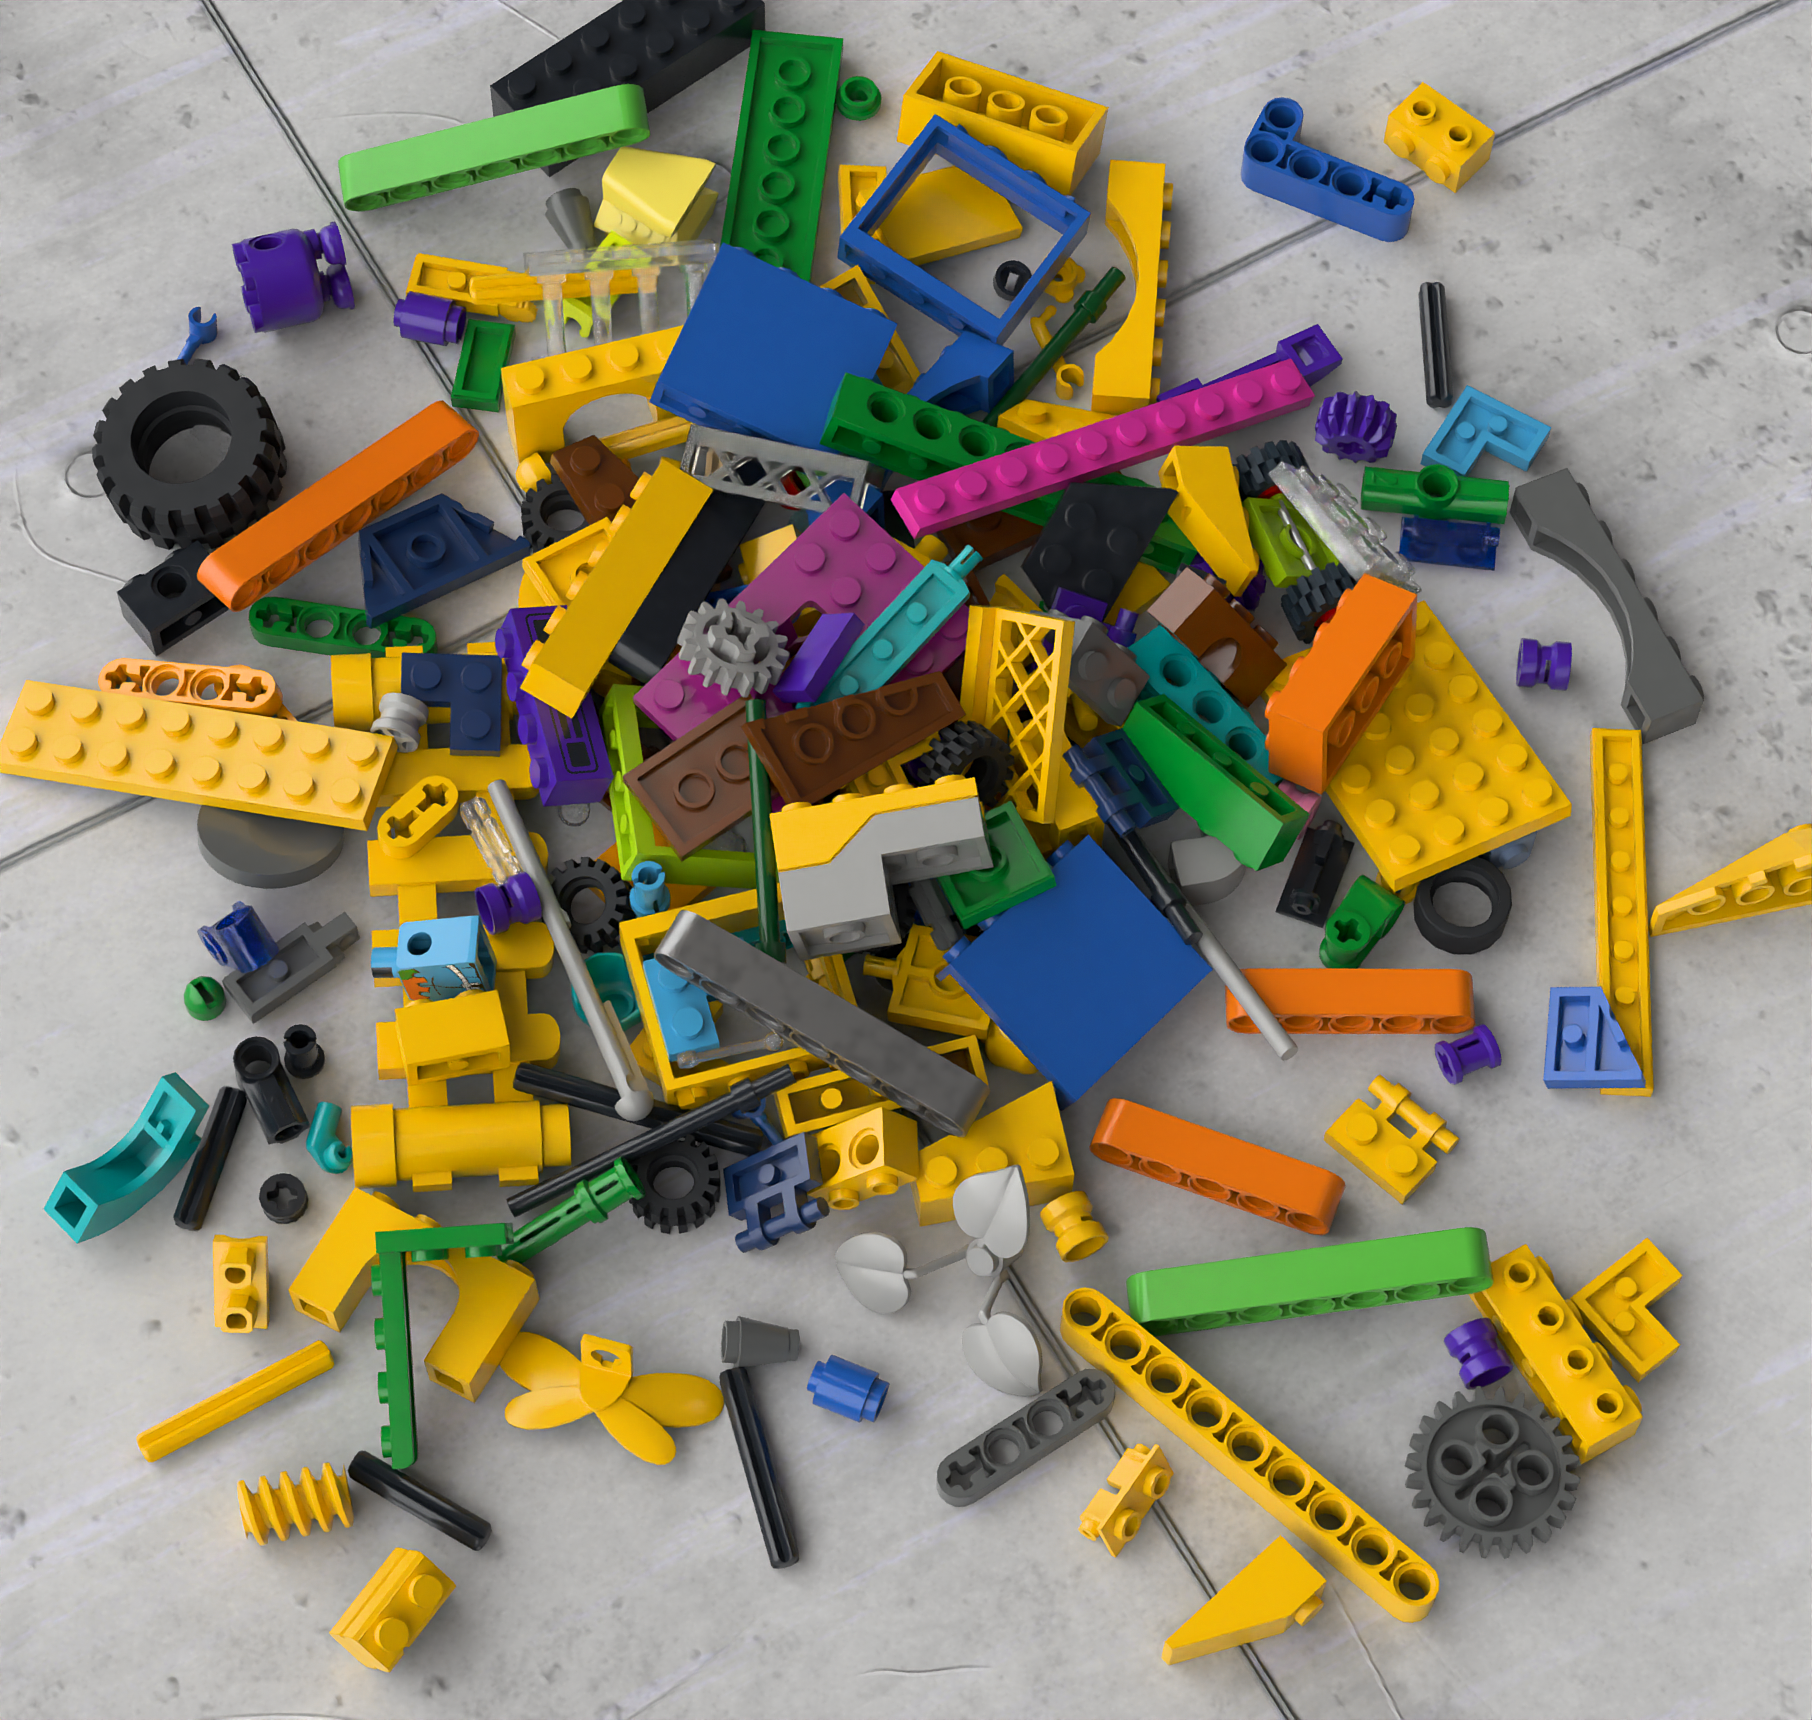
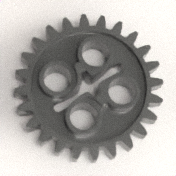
M1477 1386L1471 1402H1468L1465 1396L1460 1391H1457L1452 1400L1453 1409L1441 1401L1437 1402L1434 1409L1436 1419L1424 1415L1419 1425L1423 1434L1413 1433L1409 1446L1416 1452L1407 1455L1405 1467L1417 1472L1408 1475L1405 1485L1409 1489L1421 1490L1414 1496L1412 1507L1413 1509L1429 1507L1430 1510L1425 1517L1424 1526H1432L1438 1522L1444 1525L1440 1536V1541L1445 1542L1454 1534L1460 1536L1459 1551L1462 1553L1468 1549L1471 1542L1479 1543L1481 1558H1486L1491 1546L1498 1545L1500 1553L1506 1559L1509 1558L1513 1543L1516 1542L1527 1554L1533 1546L1532 1535L1543 1543H1547L1552 1534L1549 1525L1561 1529L1567 1518L1562 1510H1572L1577 1499L1567 1491L1577 1490L1581 1477L1569 1473L1576 1469L1579 1456L1563 1454L1570 1447L1573 1440L1572 1436L1563 1435L1556 1437L1555 1432L1560 1424V1418L1556 1417L1544 1422L1540 1418L1545 1405L1542 1402L1535 1405L1530 1411L1524 1408L1525 1393L1520 1392L1511 1403L1505 1400L1504 1389L1500 1386L1493 1399H1487L1481 1386ZM1486 1429L1500 1430L1505 1434L1508 1442L1504 1444L1491 1443L1485 1438L1483 1431ZM1522 1444H1526L1529 1447V1450L1519 1453L1506 1462L1501 1476L1495 1472L1491 1473L1467 1497L1462 1500L1455 1497L1456 1493L1465 1491L1479 1481L1484 1467L1488 1471H1493L1517 1447ZM1446 1459L1459 1460L1465 1465L1467 1472L1462 1475L1449 1473L1442 1465V1461ZM1522 1469L1533 1470L1540 1475L1543 1483L1539 1485L1526 1484L1520 1479L1517 1471ZM1483 1499L1492 1500L1499 1505L1502 1514L1497 1516L1486 1515L1479 1510L1476 1502Z

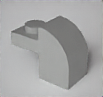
M1200 828L1201 837L1171 842L1167 864L1170 877L1192 906L1213 903L1227 897L1239 886L1246 870V866L1234 857L1233 851L1216 837L1204 833Z

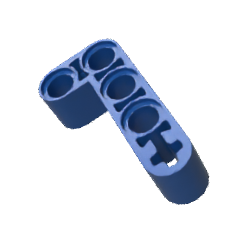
M1285 97L1274 98L1268 101L1245 142L1240 173L1244 185L1254 192L1380 241L1395 242L1404 238L1409 230L1415 200L1412 190L1402 182L1299 143L1304 117L1301 106L1296 101Z

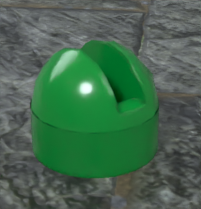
M199 976L187 984L184 992V1003L187 1012L193 1018L208 1021L215 1019L224 1011L226 997L224 989L218 981L212 977ZM205 989L214 1001L207 1005L198 992L199 990Z

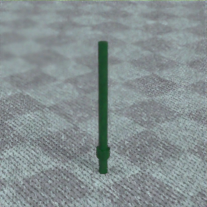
M1111 267L1092 291L1086 290L1073 306L1075 311L988 413L982 423L997 428L998 416L1024 401L1089 323L1094 324L1107 310L1106 302L1126 280L1121 270Z
M753 699L745 702L746 723L762 718L767 719L765 700ZM747 738L760 942L755 944V948L785 965L787 964L785 942H780L775 848L769 815L772 813L771 781L768 772Z

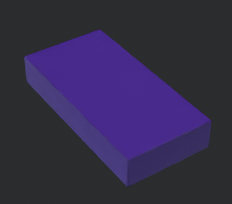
M855 613L822 614L772 692L783 703L816 702L865 624Z

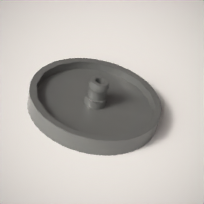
M206 805L201 806L197 819L198 845L208 865L226 879L254 888H286L310 881L332 866L340 855L344 843V827Z

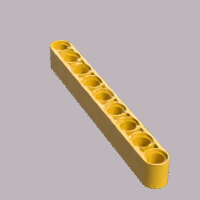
M1083 1287L1075 1289L1067 1295L1063 1301L1060 1333L1068 1346L1096 1369L1105 1372L1117 1387L1393 1617L1402 1622L1414 1623L1428 1616L1439 1591V1578L1430 1564L1102 1293L1093 1288ZM1086 1312L1093 1315L1098 1321L1090 1326H1081L1075 1323L1071 1317L1076 1313ZM1126 1345L1133 1348L1138 1355L1132 1359L1125 1360L1116 1357L1111 1350L1116 1346ZM1161 1378L1169 1379L1176 1384L1178 1389L1171 1393H1161L1153 1387L1152 1382ZM1199 1412H1208L1216 1417L1218 1423L1215 1426L1203 1427L1197 1424L1192 1416ZM1242 1445L1250 1446L1256 1450L1259 1458L1253 1461H1243L1234 1454L1233 1449ZM1283 1479L1291 1480L1297 1484L1300 1492L1292 1496L1284 1495L1275 1488L1274 1483ZM1324 1513L1332 1514L1338 1518L1342 1526L1336 1530H1326L1316 1522L1315 1517ZM1363 1548H1372L1380 1553L1383 1562L1377 1565L1366 1564L1358 1557L1357 1551ZM1407 1582L1415 1583L1422 1588L1425 1597L1419 1600L1408 1599L1400 1592L1399 1586Z

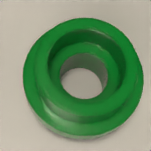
M863 76L851 77L838 89L836 107L844 117L850 120L863 121L870 119L881 108L882 97L880 90L869 78Z

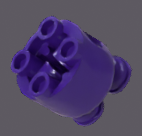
M335 221L330 222V225L323 227L318 233H316L315 229L305 231L288 229L244 239L239 243L232 244L238 272H241L244 284L241 286V292L247 314H250L255 333H266L314 322L320 319L324 310V303L330 301V296H332L334 304L338 308L355 309L352 287L345 268L347 263L344 247ZM322 254L326 262L331 264L326 270V275H324L323 271H319L316 261L322 259Z

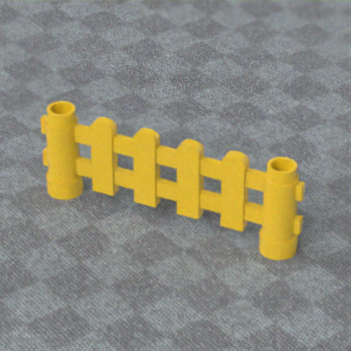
M495 642L467 643V653L464 654L497 655ZM423 645L385 647L386 657L371 658V653L331 655L334 727L370 732L373 722L381 717L379 704L382 696L386 693H401L402 653H423ZM502 658L500 757L450 755V748L428 749L427 724L450 723V708L427 707L429 709V716L426 724L418 729V733L421 736L418 748L414 752H396L377 807H391L420 780L427 776L439 775L452 780L456 785L459 803L476 802L478 835L434 837L418 853L404 859L392 858L386 855L380 848L378 840H367L370 897L398 895L399 926L404 922L438 919L436 893L475 891L477 887L488 883H494L498 886L506 883L509 876L523 872L487 790L490 783L501 779L506 781L514 800L531 799L539 793V788H534L530 780L529 768L531 758L527 745L511 744L509 720H514V715H519L516 702L511 701L507 693L506 681L508 672L504 658ZM430 795L427 796L426 810L434 803L445 804V796L442 795L437 799L432 798ZM409 826L402 831L395 828V838L401 835L408 839L410 837ZM528 832L547 875V845L538 833ZM516 922L510 925L508 931L497 935H490L483 924L497 959L494 990H498L510 1043V1067L471 1075L493 1074L494 1103L448 1105L447 1081L445 1079L408 1086L409 1108H393V1103L351 1106L353 1168L356 1188L397 1187V1181L412 1180L413 1192L452 1190V1178L499 1175V1187L528 1186L539 1183L538 1173H543V1167L571 1166L568 1103L540 1105L539 1100H533V1095L517 1091L513 1088V1079L517 1066L520 1063L526 1062L552 1069L557 1064L560 1056L561 1035L556 1020L551 1015L545 1013L528 1014L526 979L547 976L554 964V942L544 923L531 922L523 924ZM399 929L371 931L372 949L374 947H398ZM374 978L375 988L403 986L400 978ZM403 987V1004L405 1007V1005L413 1000L408 998ZM396 1022L376 1023L379 1080L406 1079L396 1033Z

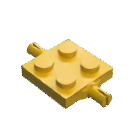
M913 924L906 946L899 953L896 960L870 954L866 955L863 964V975L892 980L893 992L887 1010L888 1021L967 1037L976 1035L978 1039L988 1040L992 1019L950 974L942 981L936 977L948 965L947 961L942 957L948 950L940 951L937 949L930 935L934 931L933 928ZM964 934L970 942L977 938V936Z

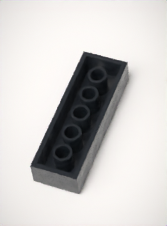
M623 0L490 85L493 117L623 84H634L643 88L648 114L748 49L751 45L753 30L765 31V3L762 0ZM579 158L540 168L548 177H551Z

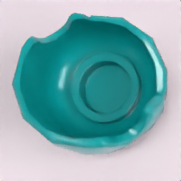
M596 953L585 959L584 962L602 1003L610 1000L623 1032L641 1022V1014L624 955L620 953ZM571 983V999L575 1012L580 1020L590 1027Z

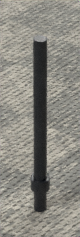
M1067 736L1072 747L1078 745ZM1110 823L1107 824L1151 891L1152 896L1150 900L1165 918L1170 920L1185 945H1192L1202 938L1203 933L1185 908L1187 904L1186 898L1175 883L1168 882L1135 830L1120 838Z
M786 1064L753 1081L747 1077L729 1086L730 1092L507 1198L506 1201L509 1209L516 1218L574 1190L577 1187V1183L584 1179L588 1182L592 1181L613 1168L614 1160L621 1156L630 1163L738 1110L742 1114L762 1105L761 1099L797 1083L789 1064Z

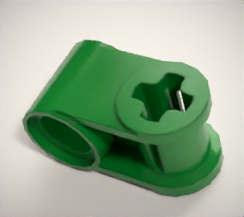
M1365 875L1359 876L1326 924L1325 937L1319 948V957L1322 964L1326 968H1359L1378 941L1383 939L1394 926L1405 906V901Z

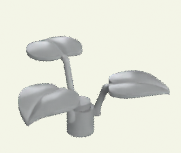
M1020 1165L978 1173L968 1177L958 1185L953 1196L955 1218L960 1228L967 1235L976 1238L958 1251L917 1268L908 1269L906 1268L907 1252L900 1241L890 1235L880 1232L860 1233L847 1239L839 1246L835 1254V1260L837 1261L836 1266L842 1279L853 1296L862 1305L878 1313H893L908 1303L911 1296V1287L908 1279L919 1278L964 1258L967 1260V1264L973 1273L978 1276L992 1277L993 1282L979 1311L981 1323L972 1324L963 1332L962 1346L965 1358L971 1369L982 1381L1001 1392L1016 1396H1035L1043 1391L1041 1385L1042 1351L1032 1327L1024 1319L1010 1312H998L992 1317L990 1314L1002 1284L1009 1279L1006 1268L1022 1256L1029 1238L1030 1206Z

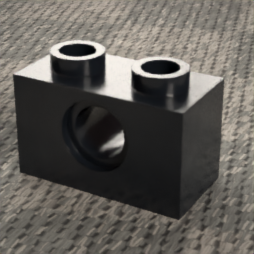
M198 540L186 548L173 551L166 557L163 563L145 574L132 577L122 589L117 591L123 617L156 657L229 610L225 604L197 579L198 569L207 556L210 555ZM175 592H180V593H182V594H181L180 596H178V597H174V598H167V597H166V596H168V595L171 594V593H175Z

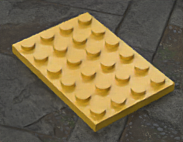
M1425 600L1418 602L1415 658L1325 789V792L1394 892L1571 816L1572 803ZM1312 647L1282 659L1287 666L1260 694L1266 705L1276 690L1282 692L1289 681L1291 669L1298 657H1306Z

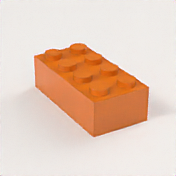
M1366 573L1362 575L1353 590L1347 588L1343 592L1337 605L1336 614L1330 623L1323 622L1314 637L1313 647L1307 656L1298 657L1291 669L1289 681L1282 692L1276 690L1267 703L1265 718L1269 719V732L1265 740V749L1269 751L1270 773L1321 795L1323 794L1415 658L1417 594Z

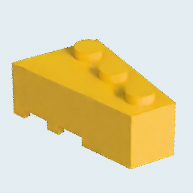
M1052 1081L974 1121L966 1136L957 1137L950 1134L919 1150V1179L910 1182L920 1227L956 1220L953 1209V1196L958 1185L965 1179L978 1173L996 1171L1012 1165L1021 1166L1027 1188L1029 1206L1050 1203L1056 1198L1072 1192L1074 1170Z

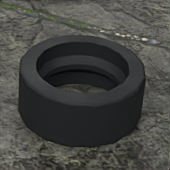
M1475 857L1419 882L1413 902L1414 921L1421 935L1435 948L1451 954L1472 955L1488 949L1502 936L1511 911L1512 896L1511 887L1504 874L1490 861ZM1451 882L1467 883L1478 887L1489 897L1492 903V912L1489 919L1485 923L1474 927L1457 926L1447 922L1436 913L1433 907V897L1436 890L1440 886Z

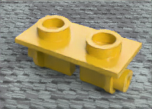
M1137 1443L1134 1449L1127 1448L1106 1479L1110 1486L1120 1490L1118 1494L1114 1495L1100 1488L1085 1511L1080 1515V1520L1082 1521L1078 1528L1080 1533L1092 1541H1096L1100 1535L1111 1556L1115 1558L1126 1542L1131 1541L1136 1536L1146 1513L1155 1500L1160 1499L1169 1487L1170 1479L1174 1473L1159 1445L1155 1444L1151 1450L1140 1443Z

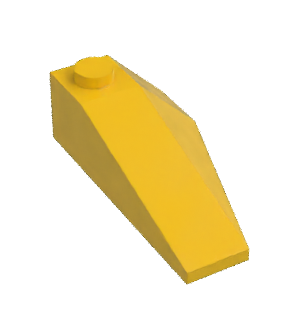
M1802 824L1790 829L1787 833L1778 836L1657 905L1648 926L1650 937L1811 905L1812 824Z

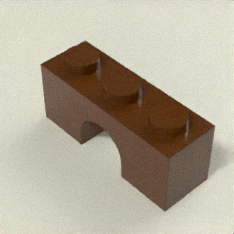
M1186 567L1149 607L1147 612L1171 637L1199 658L1198 661L1206 670L1215 674L1225 691L1248 708L1287 666L1274 651L1279 643L1260 625L1257 624L1254 629L1250 626L1255 620L1254 616L1235 599L1228 603L1225 599L1231 592L1213 575L1208 573L1202 579Z

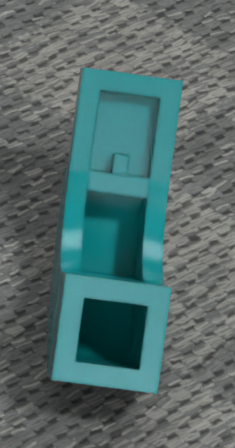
M176 1072L162 1076L141 1115L129 1132L102 1156L84 1165L64 1171L43 1209L77 1244L99 1236L118 1226L161 1192L187 1163L202 1140L195 1132L210 1106Z

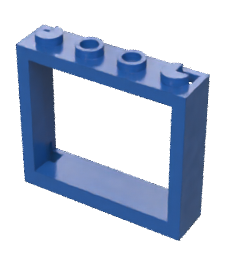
M934 114L841 234L837 258L852 268L859 265L864 276L960 337L966 330L990 340L994 344L997 343L1003 346L1086 236L1091 213L1076 204L1075 197L1062 195L1049 187L1045 180L1036 172L1031 170L1024 171L1010 162L1006 155L998 148L991 145L985 146L969 136L967 130L960 124L955 127ZM935 154L1063 234L1000 319L871 237Z

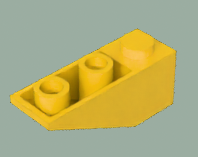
M1174 446L1158 471L1161 487L1172 488L1179 492L1167 513L1215 574L1227 581L1226 587L1234 597H1241L1251 580L1258 573L1259 556L1257 550L1252 548L1248 532L1249 514L1247 509L1242 507L1238 490L1239 472L1237 467L1232 465L1229 448L1227 446Z

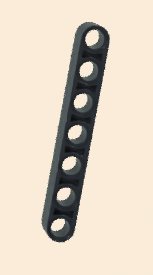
M741 447L621 636L608 659L610 664L644 684H647L665 666L678 645L677 640L689 612H698L701 603L706 600L787 466L747 447Z

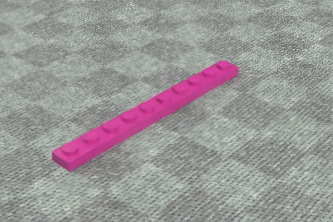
M1290 358L897 488L891 501L913 538L917 539L1065 489L1069 482L1083 483L1169 454L1174 446H1193L1308 407L1315 395Z

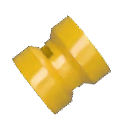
M1074 1191L1062 1195L1051 1201L1040 1212V1218L1046 1230L1053 1232L1058 1237L1056 1249L1065 1263L1089 1257L1105 1246L1109 1239L1102 1223L1092 1220L1091 1212L1093 1205L1084 1191Z

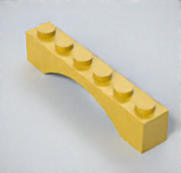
M1110 159L1105 226L1118 240L1129 260L1135 280L1136 297L1124 324L1112 340L1095 354L1091 411L1118 416L1157 403L1156 398L1160 392V378H1152L1151 373L1152 366L1161 367L1163 338H1154L1155 327L1164 326L1166 299L1157 298V288H1166L1168 260L1159 259L1160 249H1169L1171 221H1162V210L1171 211L1173 183L1164 182L1166 166L1164 163Z

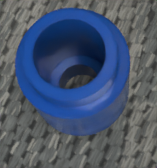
M831 1355L827 1363L821 1361L816 1363L807 1385V1391L814 1393L812 1403L816 1406L859 1423L863 1418L875 1422L884 1404L890 1383L879 1379L878 1372Z

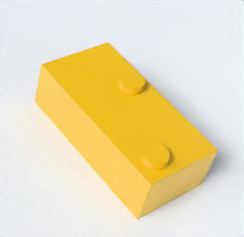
M937 51L903 96L897 142L910 146L934 114L955 127L960 124L967 130L969 136L983 145H991L998 148L1006 155L1010 162L1024 171L1031 170L1036 172L1045 180L1049 187L1060 194L1071 196L1100 154L1109 107Z

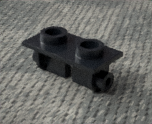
M1325 820L1323 825L1318 826L1316 829L1307 827L1275 912L1320 928L1324 927L1355 845L1354 842L1344 839V835L1341 833L1343 829L1341 824L1333 820Z

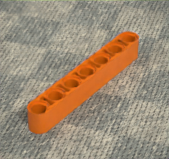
M443 400L434 402L213 551L198 569V581L231 611L240 612L464 459L473 450L478 441V430Z

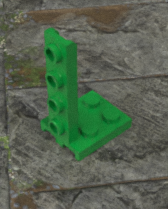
M513 1223L375 1232L376 1254L379 1253L380 1264L371 1266V1284L373 1296H382L383 1318H375L374 1334L376 1349L385 1350L386 1371L378 1372V1396L380 1404L389 1405L390 1425L381 1426V1447L383 1458L392 1457V1469L407 1468L418 1460L406 1252L411 1251L412 1262L449 1259L448 1249L465 1248L466 1258L502 1256L501 1245L514 1244Z

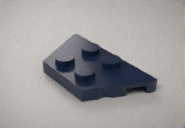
M442 493L359 530L358 548L368 627L370 629L375 628L530 556V542L520 535L515 541L493 529L494 521L479 513L467 511L461 503Z

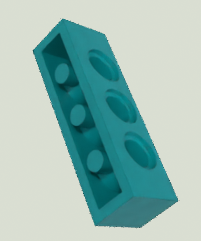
M1158 625L1128 647L1137 656L1135 663L1150 676L1136 702L1165 694L1225 745L1238 753L1242 759L1276 787L1280 785L1284 778L1269 772V751L1265 749L1266 736L1255 725L1250 713L1234 702L1222 688L1215 674L1206 670L1189 650L1171 637L1161 625ZM1165 678L1171 679L1177 686L1171 685ZM1198 714L1206 717L1210 723L1203 721Z

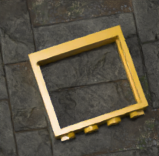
M777 883L779 921L785 920L780 883ZM756 889L619 922L620 944L663 1096L667 1104L680 1106L681 1109L699 1107L707 1103L710 1097L730 1092L729 1086L747 1077L753 1081L786 1064H789L796 1081L805 1079L809 1076L810 1072L829 1067L832 1071L838 1070L800 1047L679 1078L676 1077L673 1063L669 1062L644 975L642 956L655 953L681 910L694 912L729 933L759 926ZM842 954L820 957L829 990L858 1007Z

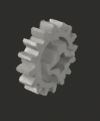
M719 599L715 609L708 603L703 602L698 613L694 611L689 612L677 640V644L682 646L678 656L680 660L691 661L687 671L690 675L701 673L705 676L703 686L706 688L715 682L721 685L723 695H728L731 688H737L742 697H748L752 687L760 694L766 692L769 683L773 685L778 683L789 657V652L784 650L788 641L787 636L775 635L779 624L776 621L765 623L761 620L764 611L760 608L753 613H749L746 611L743 601H739L736 608H729L728 603L724 599Z

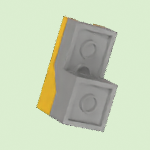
M948 775L938 778L934 785L914 788L911 784H897L884 789L883 794L863 797L860 793H847L835 797L832 800L833 803L812 806L808 802H796L784 806L781 809L782 812L769 814L786 929L800 961L900 944L902 942L893 885L994 867L984 807L979 800L975 777L965 779L963 775Z

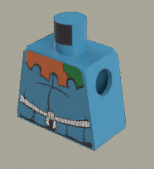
M479 915L404 922L399 927L398 947H374L372 949L371 970L373 977L400 978L408 998L413 1001L418 999L440 1001L455 998L458 994L467 990L480 989L487 992L493 991L495 988L497 959Z

